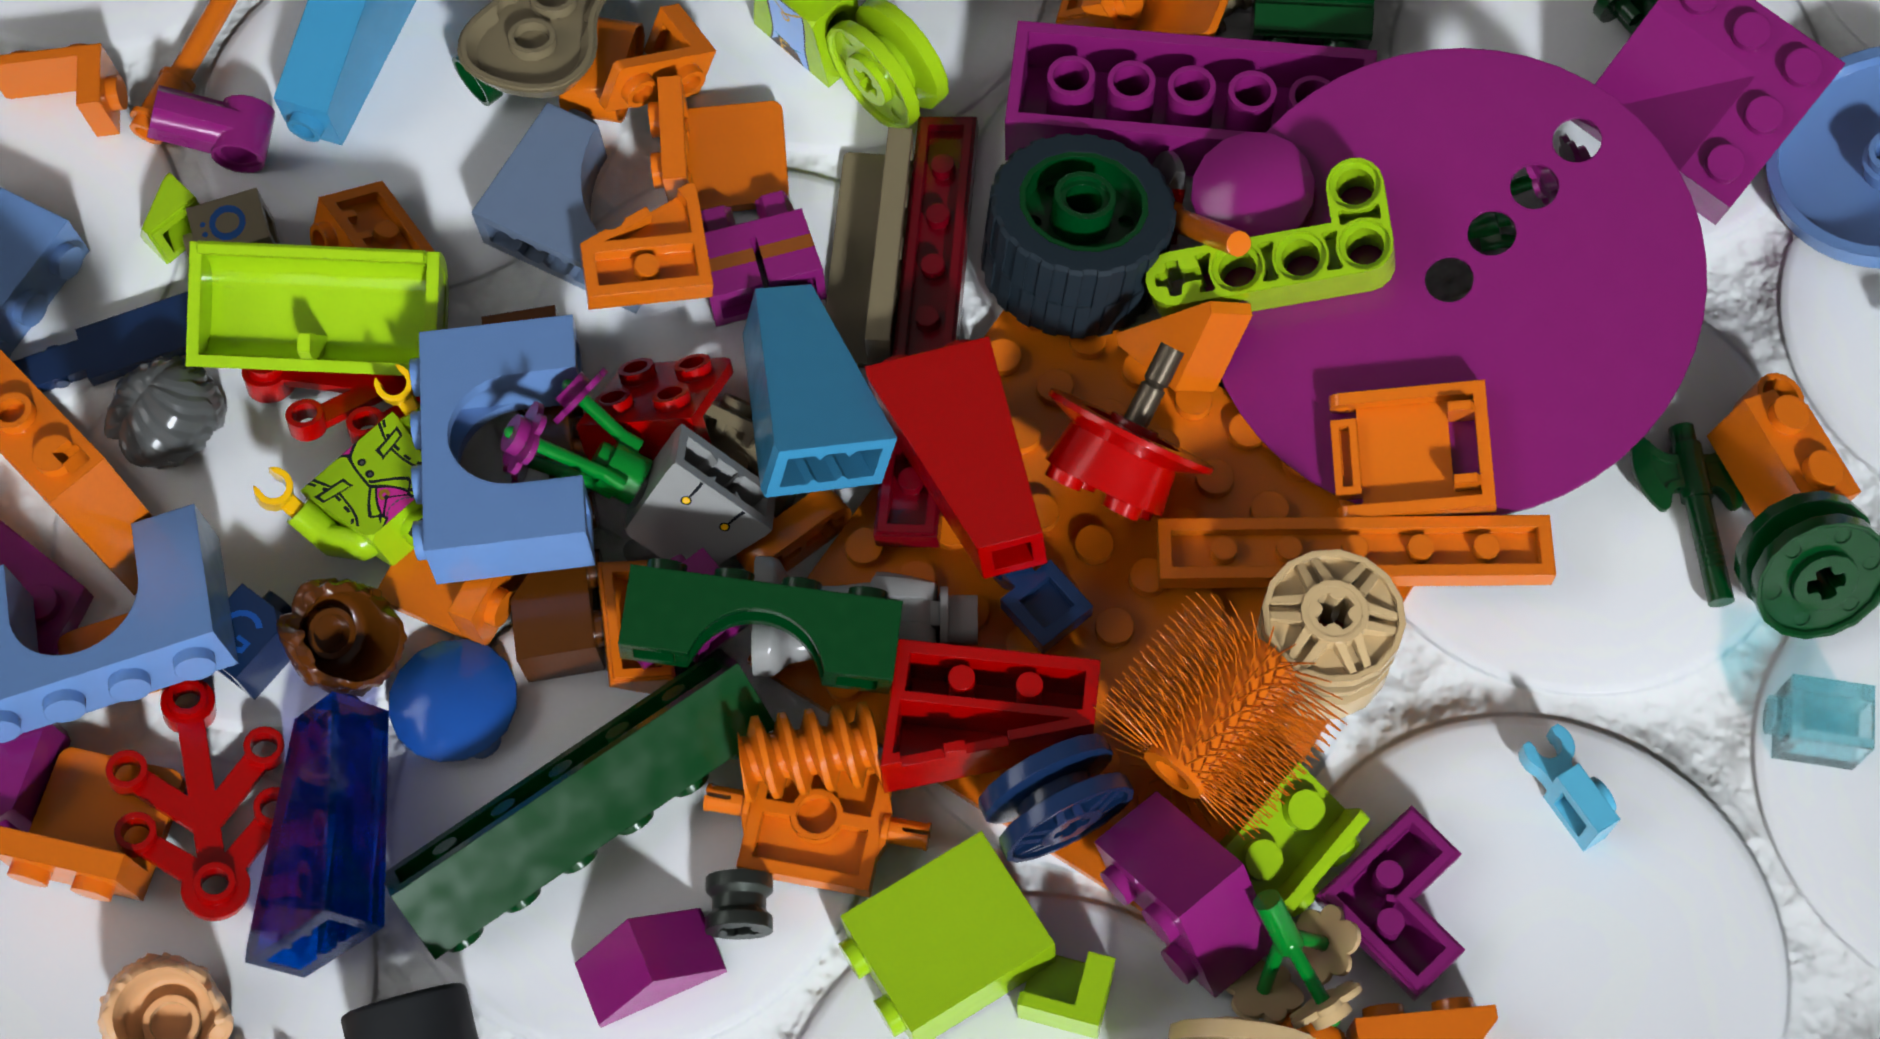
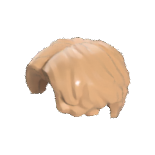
M166 952L162 955L147 953L144 958H139L135 963L124 966L122 971L110 981L106 995L101 996L99 999L101 1007L97 1023L102 1039H228L233 1031L234 1018L231 1015L227 1001L217 988L209 970L204 966H197L179 955H171Z

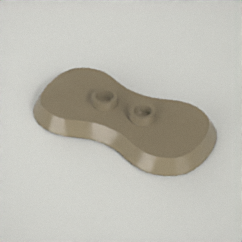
M492 0L474 15L461 31L457 48L459 61L464 69L485 85L504 93L528 98H551L564 94L581 80L594 62L598 48L597 22L601 9L608 0Z

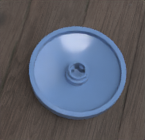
M1879 46L1839 58L1846 63L1766 163L1768 188L1773 204L1784 223L1798 238L1816 251L1835 260L1851 265L1880 269Z

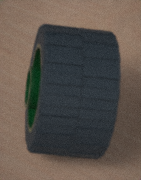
M1055 134V137L1034 140L1028 146L1018 148L1009 155L1008 161L999 167L995 174L994 184L991 185L981 253V270L985 274L984 282L989 292L993 293L996 297L997 303L1005 312H1010L1022 324L1028 327H1035L1042 330V333L1053 336L1063 335L1080 339L1095 335L1101 337L1112 334L1113 331L1119 328L1125 329L1135 323L1136 318L1141 314H1145L1153 303L1146 286V272L1158 260L1159 255L1169 252L1176 224L1175 197L1172 189L1167 186L1166 178L1157 167H1154L1148 161L1149 159L1140 152L1133 151L1127 148L1125 144L1113 139L1110 141L1091 134Z

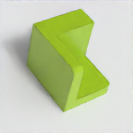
M1088 951L1086 962L1056 955V962L1027 979L1025 989L1020 991L1017 1002L1018 1018L1098 1039L1114 977L1116 958Z

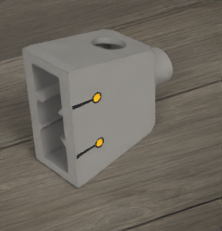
M681 423L653 460L642 486L634 499L628 504L624 530L632 539L624 545V556L627 561L654 558L671 559L678 554H683L688 559L698 550L704 548L717 565H720L772 531L776 497L765 498L760 489L759 478Z

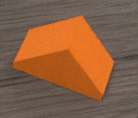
M1207 301L1116 333L1117 343L1119 347L1148 369L1162 342L1184 353L1169 384L1172 390L1215 392L1253 316L1251 304Z

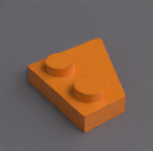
M687 183L677 189L676 198L650 212L647 207H644L626 217L619 227L610 230L605 229L580 243V257L588 310L713 297V279L696 183Z

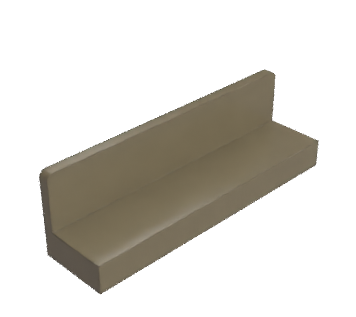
M888 127L885 154L848 152L843 157L825 309L858 367L862 368L881 363L893 356L914 164L913 132L911 128Z

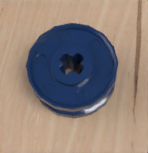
M1097 733L1079 735L1053 744L1008 769L984 790L978 801L979 808L986 822L993 824L1012 822L999 837V847L1007 861L1015 863L1029 861L1056 852L1105 825L1133 799L1134 789L1126 775L1119 772L1101 774L1112 761L1113 751L1104 736Z

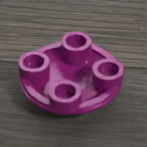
M1244 132L1222 140L1204 155L1193 175L1191 201L1196 214L1244 231L1249 237L1300 228L1311 217L1315 207V179L1308 159L1292 142L1272 133Z

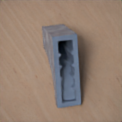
M547 102L471 212L483 243L584 290L585 284L580 257V243L599 233L591 221V200L595 181L607 159L599 126L590 116L576 109L566 111ZM642 304L621 307L636 314Z

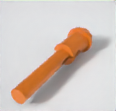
M238 0L209 1L173 65L161 68L158 74L159 77L142 105L132 108L129 114L132 122L129 127L138 137L156 145L163 143V141L147 138L158 86L162 85L189 93L195 90L196 85L192 78Z

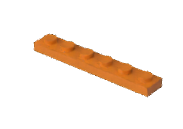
M1550 515L1158 518L1156 528L1159 588H1268L1270 581L1287 562L1311 551L1336 549L1368 558L1390 576L1395 586L1551 585L1556 577Z

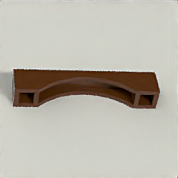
M555 305L482 316L481 320L482 325L559 315ZM562 405L545 407L543 415L547 417V423L540 438L588 459L580 437L577 436L575 419L583 417L586 412L577 405L557 425L552 420L564 407ZM528 409L514 412L525 417ZM549 475V479L557 478ZM593 491L587 492L592 508L593 530L599 529L595 496ZM595 549L594 566L528 573L510 599L516 660L528 682L605 670L601 608L598 609L596 588H599L596 565L597 562H603L600 549Z

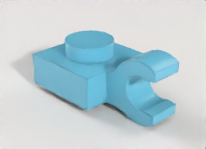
M1556 724L1551 727L1546 735L1548 741L1556 750V757H1543L1537 752L1535 746L1530 741L1523 744L1518 752V757L1524 769L1535 776L1545 787L1547 792L1543 798L1584 852L1604 840L1621 819L1615 812V800L1605 784L1596 777L1590 778L1579 763L1575 766L1572 765V758L1575 752L1574 740L1563 726Z

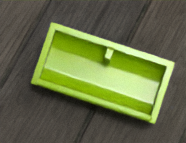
M190 241L185 366L403 376L395 364L401 365L409 371L410 359L419 358V332L448 329L449 280L445 257L441 252L425 250Z

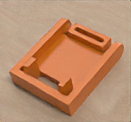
M1485 379L1345 392L1328 397L1331 413L1356 412V418L1330 420L1336 498L1340 500L1363 499V504L1337 508L1338 517L1463 516L1496 513L1497 505ZM1475 420L1479 474L1477 472L1453 474L1448 422Z

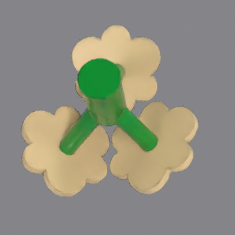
M1266 889L1261 891L1254 898L1253 905L1272 940V945L1266 962L1261 959L1226 989L1229 994L1233 995L1231 1001L1233 1011L1239 1017L1262 1018L1277 1025L1284 1022L1287 1013H1292L1289 1017L1295 1029L1312 1023L1317 1031L1330 1026H1338L1341 1020L1353 1010L1348 1001L1358 996L1363 989L1359 982L1354 983L1353 980L1325 990L1323 985L1328 983L1333 975L1345 976L1350 972L1352 968V958L1350 955L1358 949L1361 943L1360 928L1356 923L1345 920L1343 910L1339 906L1332 904L1325 906L1321 912L1313 909L1305 910L1300 914L1295 924L1277 890ZM1283 957L1291 959L1312 996L1303 1007L1304 994L1297 985L1290 982V971L1281 965Z

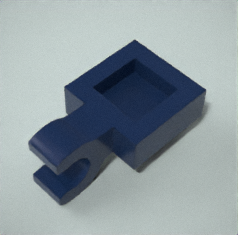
M1051 559L1036 571L1031 567L993 577L1001 587L1010 591L1000 599V608L1042 654H1045L1092 616L1093 605Z

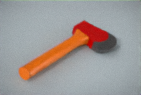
M1174 151L1161 152L1155 158L1152 165L1157 167L1165 176V182L1172 189L1175 197L1174 209L1177 211L1171 244H1177V237L1180 234L1232 256L1240 257L1245 255L1251 246V239L1246 232L1185 209L1183 206L1186 190L1183 163L1179 155Z

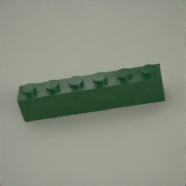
M718 648L382 873L381 877L390 897L435 960L448 951L452 953L461 951L473 944L481 936L484 926L505 912L514 913L524 909L539 896L541 888L562 873L571 874L581 870L593 861L598 853L597 849L619 834L629 835L640 830L652 819L654 810L675 796L684 797L692 794L707 782L710 772L729 759H740L737 732L740 737L746 736L751 716H759L767 733L774 729L775 722L738 662L721 648Z

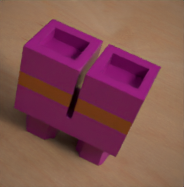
M782 190L761 195L755 201L758 215L757 220L736 225L732 208L724 205L701 211L713 279V297H709L716 327L747 319L755 289L764 288L757 264L758 260H761L768 288L812 284L820 300L827 298L823 268L802 208L794 210L786 193Z

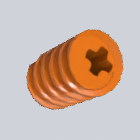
M866 701L857 704L854 721L851 723L848 722L840 705H833L830 708L826 726H821L815 712L810 708L804 710L800 729L797 730L793 728L786 712H779L776 716L773 733H767L758 715L750 717L746 736L740 737L737 732L746 803L756 801L761 781L765 782L773 799L783 797L787 778H792L801 796L809 795L813 777L816 774H819L827 792L837 790L841 771H846L856 789L863 788L867 769L873 767L882 784L874 716Z

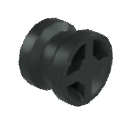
M728 869L716 871L706 876L705 891L712 898V911L705 917V932L707 935L722 939L740 940L761 938L773 932V917L766 910V898L773 893V876L771 874L750 869Z

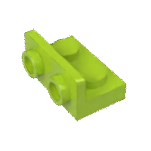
M1297 762V764L1307 772L1305 775L1290 765L1289 767L1302 783L1281 772L1296 789L1294 790L1286 783L1279 782L1280 786L1290 796L1284 795L1274 787L1272 788L1279 795L1278 798L1285 804L1267 790H1264V792L1278 800V802L1267 795L1265 796L1277 807L1273 806L1262 794L1260 795L1262 799L1278 810L1277 812L1269 805L1267 807L1262 806L1273 817L1268 815L1255 802L1252 805L1268 815L1270 819L1256 810L1262 817L1260 818L1249 808L1252 813L1268 826L1264 825L1248 811L1246 813L1261 823L1259 824L1249 818L1259 829L1244 815L1241 817L1261 834L1246 823H1244V826L1238 820V823L1256 839L1252 838L1240 826L1235 824L1233 827L1244 839L1232 828L1228 832L1230 836L1227 834L1220 842L1224 848L1244 864L1256 895L1266 889L1277 890L1292 917H1296L1304 912L1314 902L1315 896L1319 893V888L1316 884L1331 866L1341 865L1354 854L1361 843V838L1358 834L1370 821V817L1361 808L1345 809L1300 762ZM1278 774V776L1289 783L1282 775ZM1273 781L1271 782V784H1273L1275 787H1277V788L1280 789L1282 792H1284V791H1283L1280 787H1278ZM1267 787L1268 790H1270L1274 795H1276L1269 787Z

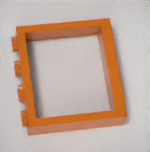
M0 349V453L133 595L137 594L138 574L131 523L153 517L152 514L104 456Z

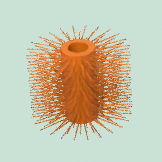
M1195 592L1213 611L1219 622L1186 595L1207 620L1181 603L1196 621L1181 614L1176 609L1174 610L1178 612L1180 617L1192 629L1168 616L1182 631V633L1175 631L1164 623V626L1175 636L1177 641L1166 634L1164 635L1158 629L1157 631L1173 649L1151 637L1164 653L1158 652L1148 644H1146V647L1158 657V660L1150 655H1145L1140 650L1139 652L1143 654V657L1154 669L1139 659L1137 661L1133 658L1142 666L1140 668L1144 672H1139L1131 665L1128 668L1140 679L1138 680L1133 676L1129 677L1122 671L1125 676L1146 692L1138 690L1126 677L1124 678L1134 688L1120 680L1138 693L1143 702L1117 679L1115 680L1134 697L1129 695L1123 688L1124 694L1111 686L1139 709H1133L1112 688L1110 689L1122 701L1114 696L1113 698L1121 702L1124 707L1104 692L1107 697L1127 713L1119 710L1108 698L1107 700L1112 706L1104 701L1103 703L1123 716L1133 727L1124 723L1098 700L1112 714L1107 715L1121 722L1134 735L1094 707V709L1120 729L1116 730L1097 717L1096 719L1136 745L1132 746L1103 731V733L1144 754V757L1115 747L1117 750L1146 760L1149 766H1130L1151 768L1159 777L1149 782V784L1163 779L1171 786L1169 799H1171L1173 788L1182 793L1190 815L1191 811L1186 796L1194 800L1210 827L1212 826L1196 801L1197 798L1229 836L1230 834L1209 809L1208 804L1243 839L1244 837L1228 822L1230 821L1228 817L1252 838L1256 839L1224 811L1219 804L1234 814L1244 826V823H1246L1261 834L1234 813L1229 805L1243 814L1258 829L1259 827L1249 818L1259 824L1261 823L1249 816L1244 809L1268 826L1260 819L1262 817L1256 810L1269 819L1268 815L1273 816L1262 806L1267 807L1269 805L1277 812L1278 810L1273 807L1277 806L1265 795L1285 804L1278 798L1279 795L1272 788L1274 787L1286 796H1290V794L1280 786L1279 782L1286 783L1296 790L1293 787L1294 785L1281 772L1302 783L1289 766H1293L1304 775L1307 772L1297 764L1295 759L1313 768L1310 765L1311 763L1297 749L1319 761L1304 743L1324 753L1311 739L1310 736L1330 747L1328 742L1312 726L1332 736L1334 739L1336 738L1330 734L1318 719L1341 731L1318 709L1347 725V723L1312 697L1323 700L1342 712L1348 713L1298 683H1305L1343 700L1313 685L1316 683L1307 682L1295 676L1296 673L1332 683L1329 680L1294 671L1292 666L1316 663L1288 662L1281 654L1296 644L1281 652L1275 649L1277 646L1274 648L1270 646L1274 626L1267 644L1258 638L1251 611L1254 629L1253 636L1249 635L1229 600L1246 633L1243 635L1235 625L1232 616L1230 618L1214 596L1210 594L1235 627V632ZM1194 614H1196L1198 617H1200L1202 620H1204L1206 623L1212 626L1216 630L1217 634L1211 631ZM1207 616H1209L1217 625H1219L1228 635L1219 630L1213 624V622L1209 620ZM1187 621H1189L1193 626H1195V627H1196L1199 631H1201L1203 634L1198 633ZM1223 623L1231 630V632H1232L1233 634H1231V633L1225 628V626L1223 625ZM1183 627H1185L1187 630L1195 634L1199 638L1201 643L1196 638H1194L1189 632H1187ZM1207 631H1209L1214 637L1212 638ZM1176 634L1195 647L1196 650L1188 647ZM1203 637H1205V638L1211 640V641L1213 642V644L1210 643L1209 641H1207L1206 639H1204ZM1173 641L1181 645L1183 649L1179 647L1177 644H1175ZM1171 643H1173L1177 648H1179V649H1180L1182 652H1184L1185 654H1183V653H1181V652H1178V651L1176 650V648H1175ZM1195 643H1197L1199 646L1203 647V648L1208 652V654L1205 653V652H1204L1203 650H1201L1200 648H1198V647L1195 645ZM1162 645H1164L1166 648H1168L1169 650H1171L1172 652H1174L1176 655H1178V657L1180 658L1181 661H1179L1174 655H1172V654H1171L1167 649H1165ZM1187 650L1191 651L1200 661L1194 659ZM1155 652L1174 665L1177 670L1166 664ZM1183 656H1185V657H1187V658L1193 660L1194 663L1190 662L1189 660H1187V659L1184 658ZM1150 661H1152L1165 673L1160 672ZM1156 662L1160 663V664L1165 668V670H1164L1161 666H1159ZM1175 662L1182 665L1190 673V675L1183 669L1178 667ZM1142 664H1144V665L1147 666L1149 669H1151L1152 671H1154L1155 673H1157V674L1159 675V677L1161 678L1162 681H1160L1155 675H1153V674H1152L1147 668H1145ZM1168 669L1171 670L1180 680L1174 678L1172 674L1168 671ZM1135 671L1154 684L1158 690L1148 685ZM1163 675H1165V676H1167V677L1173 679V680L1175 681V683H1173L1172 681H1170L1169 679H1167V678L1164 677ZM1133 679L1140 682L1144 686V688L1140 686L1137 682H1135ZM1155 681L1162 684L1171 694L1158 686ZM1297 686H1300L1301 688L1305 689L1306 691H1308V692H1310V693H1307V692L1301 690V689H1300L1299 687H1297ZM1147 688L1152 690L1161 700L1155 698ZM1299 692L1303 693L1305 696H1307L1308 698H1310L1312 701H1314L1316 704H1318V705L1321 706L1322 708H1320V707L1314 705V703H1312V702H1309V701H1308L1307 699H1305ZM1143 694H1145V695L1149 696L1150 698L1154 699L1156 703H1154L1153 701H1151L1150 699H1148L1147 697H1145ZM1134 700L1143 704L1152 713V715L1145 709H1143L1141 706H1139ZM1295 702H1296L1297 704H1299L1300 706H1302L1303 708H1305L1307 711L1302 710V709H1300L1299 707H1297L1298 705H1296ZM1302 702L1308 703L1313 709H1315V710H1316L1320 715H1322L1325 719H1323L1322 717H1320L1319 715H1317L1316 713H1314L1312 710H1310L1309 708H1307ZM1128 708L1133 710L1142 720L1137 719ZM1293 708L1297 709L1303 717H1301ZM1124 714H1126V715L1132 717L1138 724H1136L1135 722H1133L1131 719H1129L1128 717H1126ZM1283 714L1291 718L1297 725L1290 722ZM1307 714L1313 716L1320 723V725ZM1306 717H1308L1311 721H1313V722H1314L1315 724H1317L1319 727H1317L1316 725H1314V724H1312L1311 722H1309V721L1306 719ZM1296 719L1303 721V722H1304L1305 724H1307L1316 734H1314L1312 731H1310L1308 728H1306L1304 725H1302V724H1301L1300 722H1298ZM1279 725L1290 731L1292 734L1282 730V728ZM1290 725H1292L1297 731H1299V732H1300L1304 737H1306L1310 742H1308L1307 740H1305L1304 738H1302L1301 736H1299L1297 733H1295V732L1293 731V729L1291 728ZM1277 730L1281 731L1288 740H1286ZM1120 732H1123V733H1125V734L1131 736V737H1132L1133 739H1135L1138 743H1136L1135 741H1133L1132 739L1128 738L1127 736H1125L1124 734H1122V733H1120ZM1267 736L1276 741L1284 750L1277 747ZM1292 737L1298 739L1306 748H1304L1301 744H1299V743H1298L1295 739H1293ZM1290 739L1293 740L1296 744H1298V745H1299L1301 748H1303L1304 750H1302V749H1300L1299 747H1297L1296 745H1294V744L1290 741ZM1281 742L1288 744V745H1289L1291 748H1293L1302 758H1300L1298 755H1296L1293 751H1291L1289 748H1287V747H1286L1285 745H1283ZM1264 748L1275 754L1278 758L1268 754ZM1275 748L1278 749L1283 755H1285L1290 761H1292L1297 767H1295L1293 764H1291L1283 757H1281L1277 753ZM1260 752L1266 754L1268 758L1272 761V763L1269 760H1267ZM1251 759L1255 760L1257 763L1262 765L1269 772V774L1263 771ZM1274 761L1277 764H1279L1282 768H1284L1287 772H1289L1291 775H1289L1282 769L1278 768ZM1278 761L1284 763V764L1288 767V769L1285 768V767H1284L1282 764H1280ZM1265 765L1274 768V769H1275L1280 775H1282L1289 783H1287L1284 779H1282L1280 776H1278L1276 773H1274L1272 770H1270V769H1269L1268 767H1266ZM1247 770L1258 776L1262 781L1251 776ZM1259 771H1261L1264 775H1266L1271 781H1273V782H1274L1278 787H1280L1284 792H1282L1280 789H1278L1277 787H1275L1273 784H1271L1270 782H1268L1267 780H1265V779L1262 777V775L1260 774ZM1246 776L1250 777L1258 787H1256ZM1235 782L1239 783V784L1242 785L1244 788H1246L1254 797H1252V796H1250L1249 794H1247V793H1246L1241 787H1239ZM1264 785L1268 786L1276 795H1274ZM1260 786H1262L1265 790H1267L1270 794H1272V795H1273L1274 797H1276L1278 800H1276L1275 798H1273L1272 796H1270L1269 794H1267L1266 792H1264V791L1260 788ZM1251 789H1254L1261 793L1273 806H1271L1268 802H1266L1264 799L1258 796ZM1232 793L1240 799H1242L1244 802H1246L1249 806L1235 799ZM1243 794H1245L1246 796H1248L1253 802H1255L1260 808H1262L1268 815H1266V814L1263 813L1261 810H1259L1258 808H1256L1254 805H1252L1251 803H1249V802L1247 801L1246 797H1245ZM1230 799L1236 801V803L1240 806V808L1243 811H1241ZM1209 801H1211L1216 807H1218L1221 810V812L1224 814L1227 820ZM1248 808L1252 809L1260 818H1258Z

